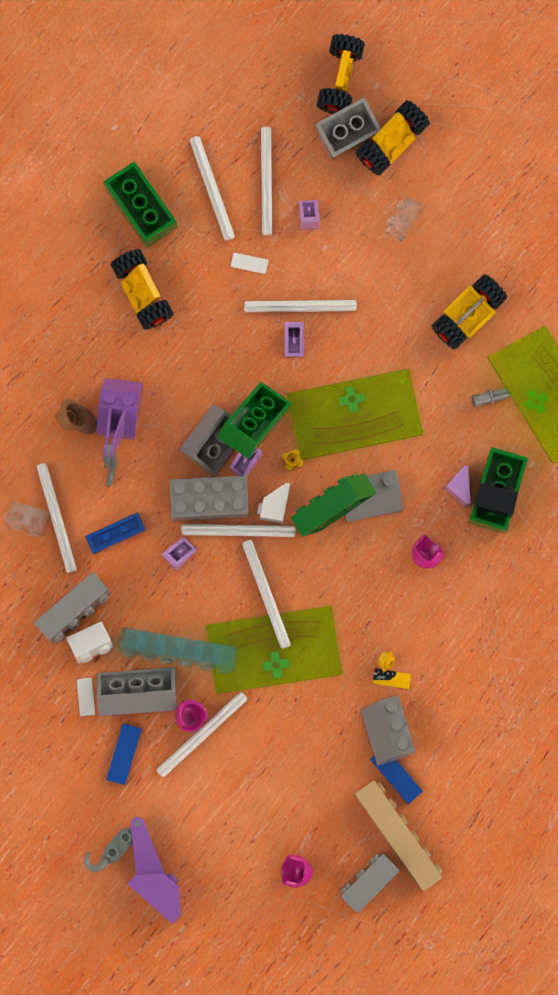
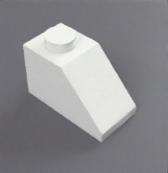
M285 483L264 497L263 503H259L257 514H260V520L283 524L290 489L289 483Z

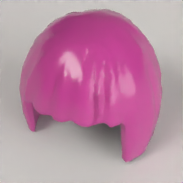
M422 535L412 549L414 563L424 569L436 567L445 555L442 548L432 542L426 535Z
M195 700L182 701L175 711L176 724L183 731L194 732L207 720V711L200 702Z
M288 855L281 868L282 884L292 888L306 885L312 878V867L303 857Z

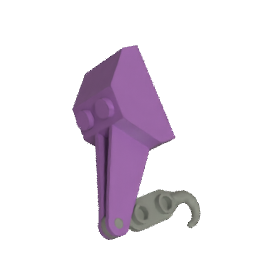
M105 378L102 385L96 432L99 436H106L103 462L104 468H107L108 471L107 487H110L113 482L117 466L116 450L121 440H135L143 383ZM109 437H113L112 444H109Z
M135 817L131 821L130 828L119 831L106 846L101 861L97 865L90 864V852H87L84 856V865L92 872L101 871L107 865L119 860L133 844L136 875L130 880L128 885L169 922L174 924L182 915L180 886L177 884L179 880L171 873L165 874L144 820L140 817Z

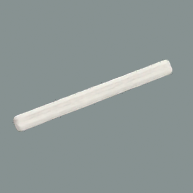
M262 127V235L270 236L272 235L271 128Z
M195 136L190 139V144L223 238L228 241L233 239L235 235L199 136Z
M356 300L246 301L244 303L245 312L356 311L357 309Z
M46 463L37 465V470L66 572L73 573L77 571L48 467Z
M183 524L181 526L182 535L294 537L296 535L295 526Z
M247 540L242 543L279 645L282 649L290 646V641L253 542L252 540Z
M242 692L236 695L159 766L157 772L161 777H165L247 701V697Z

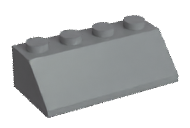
M175 667L97 673L99 716L176 710Z

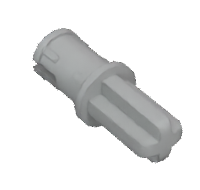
M508 388L494 391L487 390V392L472 395L471 401L474 407L489 403L494 404L495 401L507 399L510 393Z

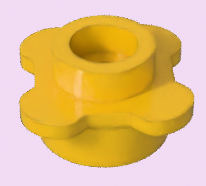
M298 449L282 455V459L286 463L285 468L288 471L295 467H302L304 464L299 456L300 451Z
M391 651L388 653L383 652L377 661V664L383 668V672L390 669L395 662V656L392 655L393 652Z

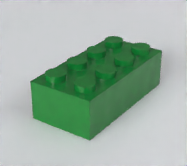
M135 161L103 181L105 190L146 248L177 228V221Z
M260 382L225 422L217 438L249 459L284 418L292 403Z
M491 447L480 483L491 482L495 484V487L502 489L503 486L515 489L514 492H518L528 458ZM474 501L468 523L505 534L511 518L474 509Z
M355 473L350 477L345 476L337 481V486H330L323 491L324 495L312 498L309 501L311 504L308 506L303 505L295 510L296 514L291 519L300 535L305 537L321 532L377 494L367 475H357Z

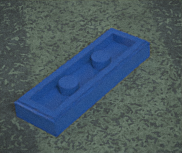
M137 512L85 537L94 555L142 533L146 529Z
M123 723L106 780L126 785L142 731L141 728Z
M375 756L370 759L407 804L423 792L397 760L377 766Z

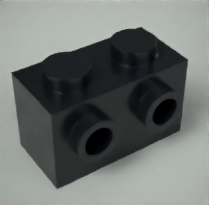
M491 482L480 483L474 509L512 518L518 492H514L515 489L503 486V489L495 487V484Z

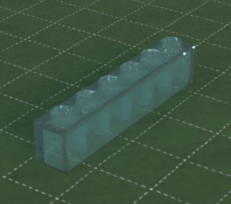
M129 628L122 629L119 651L125 657L134 658L135 655L142 656L143 660L153 661L154 658L161 659V663L172 665L174 661L179 662L180 666L187 668L197 665L200 670L210 671L211 668L218 669V673L228 675L230 671L235 672L239 650L238 647Z

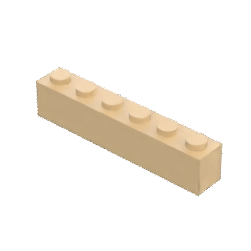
M373 780L354 795L421 891L424 892L443 878L441 876L443 871L437 863L433 864L429 859L431 854L425 846L421 848L418 843L420 840L414 830L410 832L406 825L409 823L403 814L398 815L395 811L397 806L391 798L387 799L383 794L386 790L380 782L376 783Z

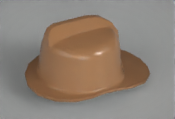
M71 399L64 400L61 404V409L55 414V418L65 430H78L84 434H93L97 430V420L93 413Z

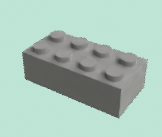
M247 476L170 480L172 521L249 517Z
M92 572L37 619L34 624L52 645L55 642L58 644L66 637L65 633L69 630L74 631L80 625V620L84 617L86 619L95 612V607L99 604L101 606L110 599L108 596L111 593L96 574Z

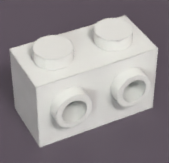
M102 621L66 637L78 664L89 662L94 656L106 654L113 648Z

